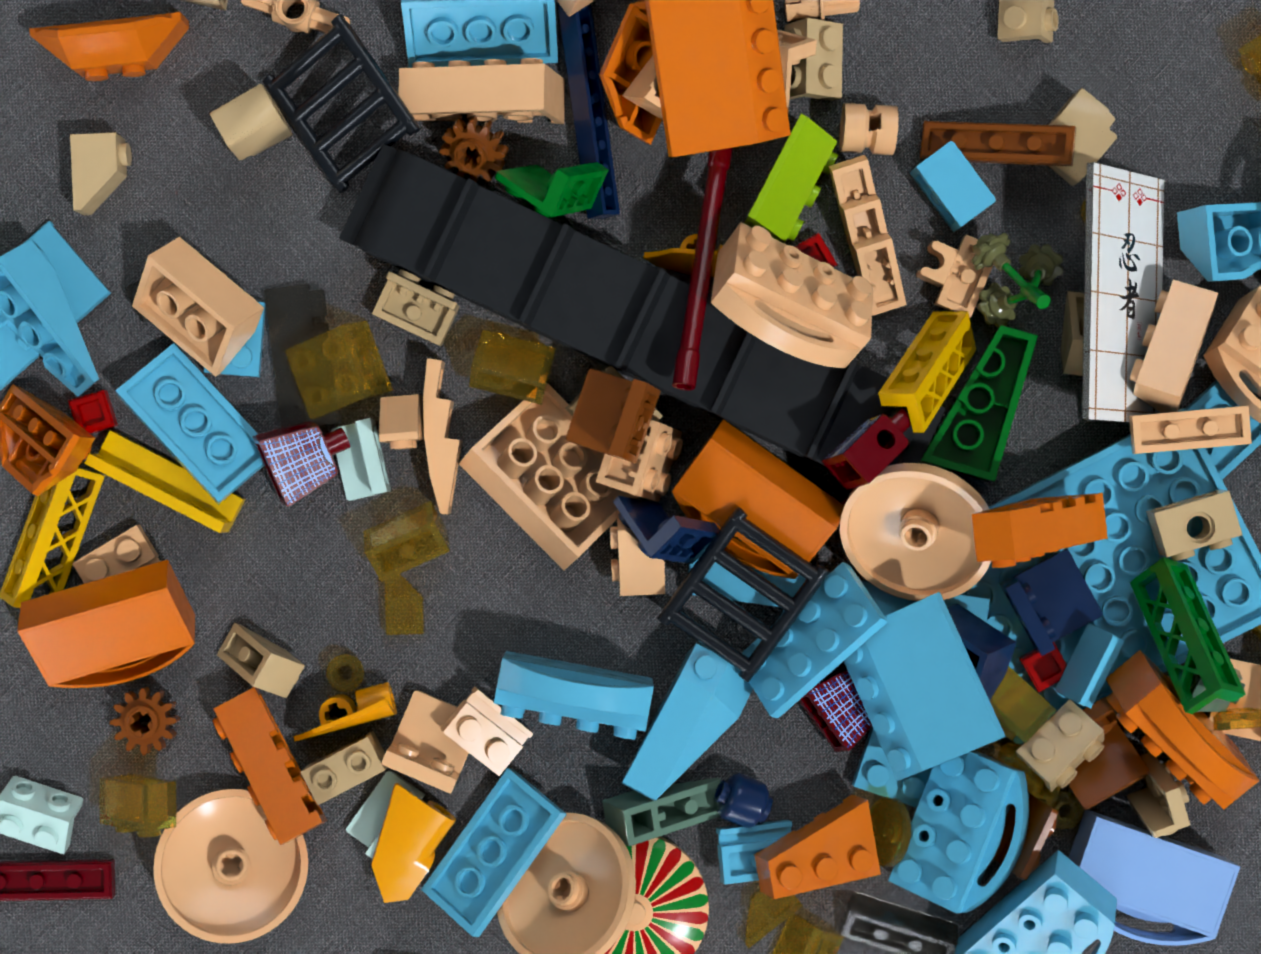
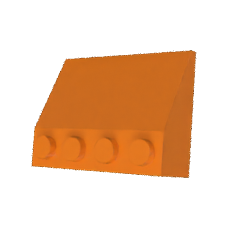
M645 0L668 157L757 144L791 135L773 0Z

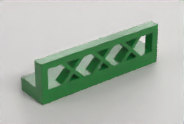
M1163 557L1130 582L1185 713L1194 714L1216 698L1235 702L1246 695L1188 565ZM1157 578L1160 588L1157 599L1154 601L1150 599L1145 586ZM1165 608L1171 609L1174 615L1170 633L1165 632L1161 624ZM1179 640L1184 641L1189 649L1184 666L1178 664L1175 657ZM1198 674L1206 690L1193 698L1190 686L1193 675Z

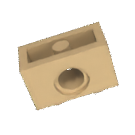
M1215 490L1146 511L1159 555L1171 556L1173 561L1195 556L1194 549L1209 546L1210 550L1230 546L1233 544L1231 538L1242 536L1230 491ZM1198 516L1202 520L1203 529L1199 535L1191 537L1187 532V524L1191 518Z
M372 731L308 764L300 773L317 805H320L385 771L388 767L381 765L385 752L376 734Z

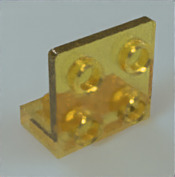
M367 321L343 324L290 347L285 351L310 419H317L360 400L381 396L393 391Z

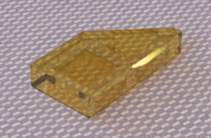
M385 565L386 635L424 634V596L392 565Z
M1244 707L1230 708L1226 712H1218L1216 716H1213L1214 730L1261 727V709Z
M760 889L751 895L745 931V945L750 948L799 910L803 905L797 896L791 895L773 899L760 892Z

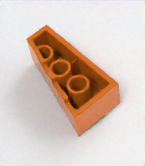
M1103 493L1030 498L972 514L977 562L991 561L992 568L1016 566L1018 562H1026L1034 557L1045 556V553L1057 552L1059 549L1108 539Z
M253 687L215 707L214 711L217 717L212 722L221 739L228 738L234 750L229 753L239 773L245 772L250 783L247 786L249 794L257 807L261 805L267 817L264 820L273 839L278 840L279 844L282 845L328 821L320 805H317L300 773L301 769L259 689Z

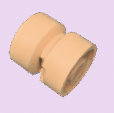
M844 103L839 131L840 152L862 153L865 148H869L872 154L893 155L898 136V107L875 105L872 110H868L865 104Z

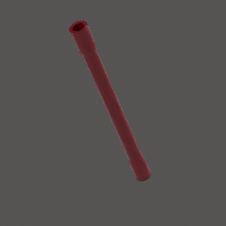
M733 148L709 151L706 186L681 344L677 352L672 386L680 390L690 391L696 387L702 329L726 175L730 168Z

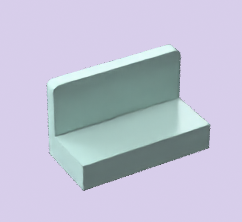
M367 418L355 421L353 424L340 426L350 443L349 449L336 454L346 499L352 501L391 492L375 419ZM340 427L333 428V429L331 430V432L334 431V430H336V429H338V428H340Z
M391 770L385 773L346 828L350 835L368 847L365 854L370 858H373L394 784L399 783L421 800L425 796L424 793Z

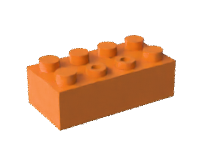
M724 419L672 490L677 503L687 518L713 522L720 530L734 510L740 507L748 515L746 517L747 520L807 562L811 561L837 529L845 506ZM738 531L724 549L745 565L756 570L790 579H796L799 575Z
M164 560L21 602L17 632L48 686L60 688L103 687L147 676L168 666L184 655L195 644V613L169 560Z
M1141 650L1136 652L1106 678L1113 691L1106 697V700L1118 713L1116 718L1130 733L1139 727L1145 734L1140 740L1147 750L1155 757L1164 752L1170 758L1165 762L1166 767L1179 781L1185 778L1191 784L1189 786L1190 790L1201 803L1205 805L1213 799L1224 810L1260 781L1235 743L1203 712L1185 713L1172 681Z

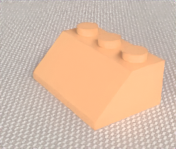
M181 237L176 238L148 255L132 304L133 308L215 377L221 374L255 333L264 310L260 303Z
M1174 279L1169 292L1164 290L1160 292L1154 312L1161 313L1156 326L1148 325L1142 342V346L1148 347L1144 360L1136 359L1129 380L1135 382L1133 395L1161 413L1177 412L1179 410L1212 318L1218 292Z

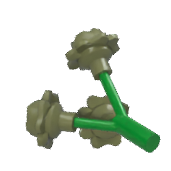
M1004 232L998 236L989 233L978 239L977 244L973 246L975 256L971 262L974 264V268L980 270L994 265L999 271L1004 270L1020 286V293L1015 295L1010 293L1008 286L1000 287L996 282L991 283L988 289L979 292L981 302L978 303L977 307L985 317L988 325L995 323L999 328L1001 325L1005 326L1008 321L1014 320L1016 313L1013 309L1017 307V302L1025 299L1029 300L1039 309H1045L1050 305V297L1041 291L1038 285L1042 281L1044 285L1050 286L1054 278L1062 275L1064 272V268L1060 265L1063 262V256L1054 252L1051 245L1044 244L1040 249L1038 245L1032 244L1028 252L1019 257V263L1022 265L1019 273L1030 281L1026 282L1010 265L1011 260L1005 255L1007 246L1011 242L1007 233Z

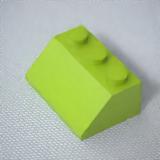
M800 114L791 135H789L744 224L752 228L754 226L765 228L772 238L782 243H785L787 238L794 241L804 223L803 220L798 218L804 205L812 207L821 190V187L815 185L821 172L828 175L830 173L828 166L834 165L838 154L833 152L837 141L809 117Z

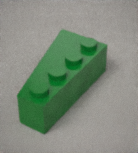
M1003 325L998 328L924 453L921 463L987 482H995L1038 335Z

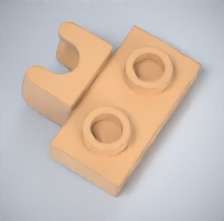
M964 235L958 249L939 241H931L927 251L938 258L939 267L938 269L923 267L917 271L916 277L934 286H941L934 305L948 311H968L969 318H971L980 298L979 292L984 289L993 266L984 267L980 270L974 268V264L971 262L975 256L973 246L977 244L978 239L972 236Z

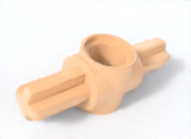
M241 0L243 5L271 14L273 22L282 24L289 30L297 33L305 32L310 34L313 29L326 33L333 27L331 21L339 15L319 8L320 3L317 0ZM292 5H304V12L299 18L290 19L287 17L288 9ZM344 16L346 21L350 24V19Z

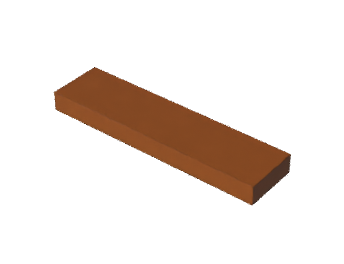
M923 121L920 159L924 161L948 142L953 141L968 162L1073 166L1077 128L1067 125Z

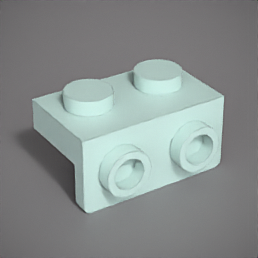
M13 776L0 794V834L65 854L70 845L74 818L82 807L83 798L25 778Z

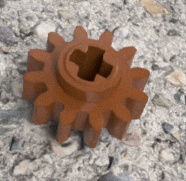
M476 115L472 116L468 125L458 118L453 125V129L448 128L442 137L445 143L439 152L442 155L450 156L444 167L450 169L456 166L459 169L456 175L463 178L465 173L469 174L470 179L474 182H477L480 175L486 181H491L495 171L502 170L505 164L503 158L509 150L508 146L499 145L504 135L503 131H498L494 134L490 132L492 127L491 120L485 122L483 127L479 126Z
M145 686L140 689L139 698L133 691L125 693V701L128 705L120 702L113 706L116 712L121 713L120 717L110 721L112 726L121 727V731L115 735L114 739L121 740L126 737L129 740L126 744V751L129 752L140 745L141 754L146 755L150 753L152 744L158 751L166 747L163 737L166 739L176 737V731L169 726L180 721L181 717L170 715L169 710L175 707L176 702L171 701L164 704L162 699L164 698L165 691L161 690L151 697L149 687ZM148 714L152 721L143 727L139 720Z

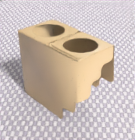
M262 84L257 85L209 113L226 145L239 161L248 156H255L293 135L278 105Z
M1083 88L1077 90L1048 124L1075 126L1077 128L1073 166H1049L1072 187L1085 177L1094 166V162L1096 163L1117 139V135L1110 130L1115 117L1105 105Z

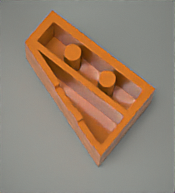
M852 794L842 800L843 803L814 817V820L797 831H791L778 839V841L755 853L760 892L773 899H778L881 875L868 800Z

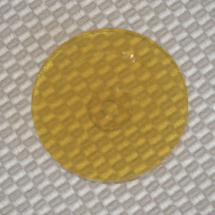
M883 797L874 803L870 809L879 866L892 867L903 859L908 850L911 838V820L909 812L901 800Z

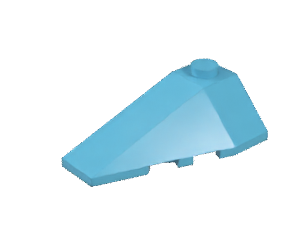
M1261 202L1203 205L1177 212L1180 250L1207 282L1241 280L1261 269Z
M32 239L0 256V328L7 325L19 336L17 343L26 351L33 348L43 357L45 368L77 397L96 383L99 377L55 269L50 264L46 254L36 246Z
M696 643L687 652L622 784L656 801L740 717L753 690L751 684L744 681L738 675L740 671L714 652Z

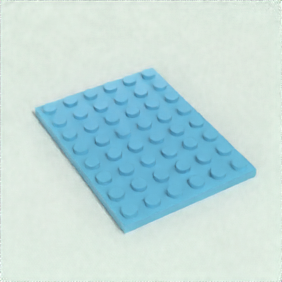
M1181 408V409H1179L1177 412H1179V411H1186V409H1185V408ZM1130 434L989 506L992 509L1030 498L1103 493L1108 539L1059 549L1057 552L1045 553V556L1034 557L1026 562H1018L1016 566L992 568V563H990L988 570L981 580L971 589L962 593L990 598L987 623L1016 642L1006 675L991 698L1016 746L1025 743L1069 698L1054 691L1058 682L1040 692L1035 689L1019 660L1020 656L1032 651L1034 647L1004 594L1000 583L1062 550H1068L1103 613L1102 617L1090 622V624L1125 641L1108 676L1139 650L1163 673L1167 672L1130 582L1164 557L1172 560L1171 556L1159 555L1146 511L1215 490H1227L1206 448L1132 454ZM1234 502L1233 505L1242 536L1231 538L1233 544L1221 549L1210 550L1209 546L1194 549L1195 556L1177 561L1188 565L1222 643L1261 625V554ZM1198 516L1191 518L1187 524L1188 534L1191 537H1195L1203 529L1202 520ZM1157 578L1145 586L1150 599L1154 601L1157 599L1160 588ZM1165 608L1161 624L1164 631L1170 633L1174 615L1171 609ZM1087 625L1054 641L1066 664H1068ZM1179 640L1175 655L1180 665L1186 662L1189 651L1186 643ZM1106 680L1095 702L1113 692ZM1074 702L1081 710L1086 708V706Z

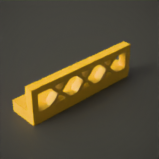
M933 311L878 392L881 406L907 407L913 433H925L976 351L968 311Z
M111 430L108 432L98 454L89 453L84 464L218 533L230 531L246 500L233 492L218 505L183 466Z
M78 467L76 472L41 495H35L0 591L1 599L12 607L20 608L21 602L31 599L34 588L46 581L51 589L49 594L64 590L73 565L72 563L75 560L103 483L104 475ZM75 476L90 479L86 493L74 500L70 489ZM72 511L76 518L74 527L61 535L57 526L60 517ZM59 546L63 553L61 563L48 570L44 562L46 555L49 551Z

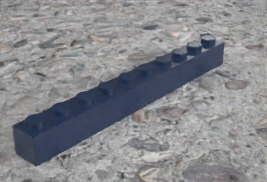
M558 3L580 165L598 162L609 169L592 208L586 210L587 219H606L620 215L603 86L599 76L600 65L592 7L590 3L568 17Z

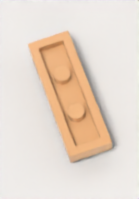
M1249 406L1129 416L1132 454L1252 444Z

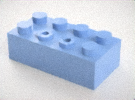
M1085 810L1069 855L1071 861L1117 898V910L1145 921L1172 923L1174 925L1171 932H1153L1129 927L1115 921L1114 931L1134 940L1157 945H1190L1216 939L1240 870L1239 865L1226 857L1165 836L1154 838L1148 830L1090 810Z

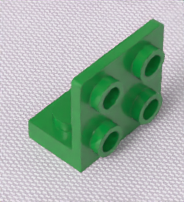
M598 162L560 168L551 174L539 165H529L497 171L495 179L505 185V190L509 194L518 198H524L533 204L534 210L537 213L548 218H554L591 209L609 169Z

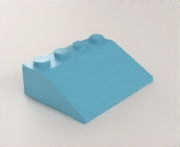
M940 592L886 615L885 617L888 622L844 660L897 781L1006 737Z

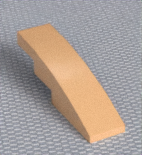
M862 155L828 166L857 275L868 280L873 287L872 316L907 305L893 241L887 232L881 201L875 192L867 157Z
M427 358L423 392L424 441L429 476L440 514L448 515L451 514L463 441L448 438L454 401L440 399L445 362Z

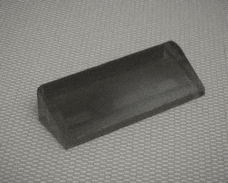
M853 892L848 902L839 936L896 954H953L958 944V925L874 897Z

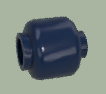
M742 773L732 775L727 781L722 780L717 786L714 795V801L718 802L719 815L724 820L746 828H752L757 823L763 824L771 811L773 798L769 795L767 785Z

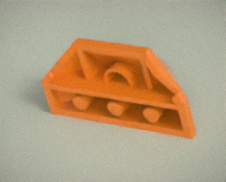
M645 0L629 4L599 76L619 127L644 143L651 145L662 119L622 96L653 56Z
M171 12L49 27L29 28V33L33 39L80 76L85 77V80L103 81L108 79V74L122 73L125 77H140L146 74L145 70L157 69L189 29V20L181 12Z
M15 384L11 385L0 404V458L2 467L30 493L39 496L76 472L81 462L88 457L92 443L95 440L94 436L64 412Z

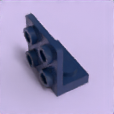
M619 495L613 500L614 505L620 512L618 514L619 519L626 527L633 531L639 540L638 547L652 559L693 564L703 554L719 531V528L713 522L675 515L668 517L662 507L656 502Z
M1062 550L1000 583L1034 649L1041 656L1056 649L1052 642L1103 615L1068 550Z

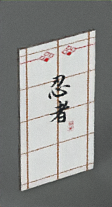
M1097 162L1087 163L1082 419L1086 421L1129 422V416L1160 413L1133 395L1135 382L1129 380L1136 359L1144 360L1148 347L1142 346L1148 325L1156 326L1161 314L1154 312L1163 282L1164 180Z

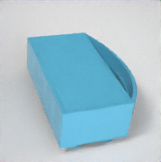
M506 651L501 661L494 704L502 705L500 714L503 716L523 718L526 709L539 712L538 722L559 726L562 716L577 719L575 728L578 730L597 733L600 723L614 726V736L635 740L637 730L646 731L654 684L653 678Z
M975 750L934 766L888 881L956 914L970 912L986 902L998 891L1011 874L1020 857L1026 839L1029 823V792L1024 771ZM1011 804H1013L1016 808L1015 826L1008 852L993 878L986 886H981L980 883L985 870L1000 846L1006 817Z
M1057 850L1033 871L1027 880H1023L958 938L955 954H1082L1097 939L1100 942L1091 954H1105L1113 936L1117 898L1061 851Z

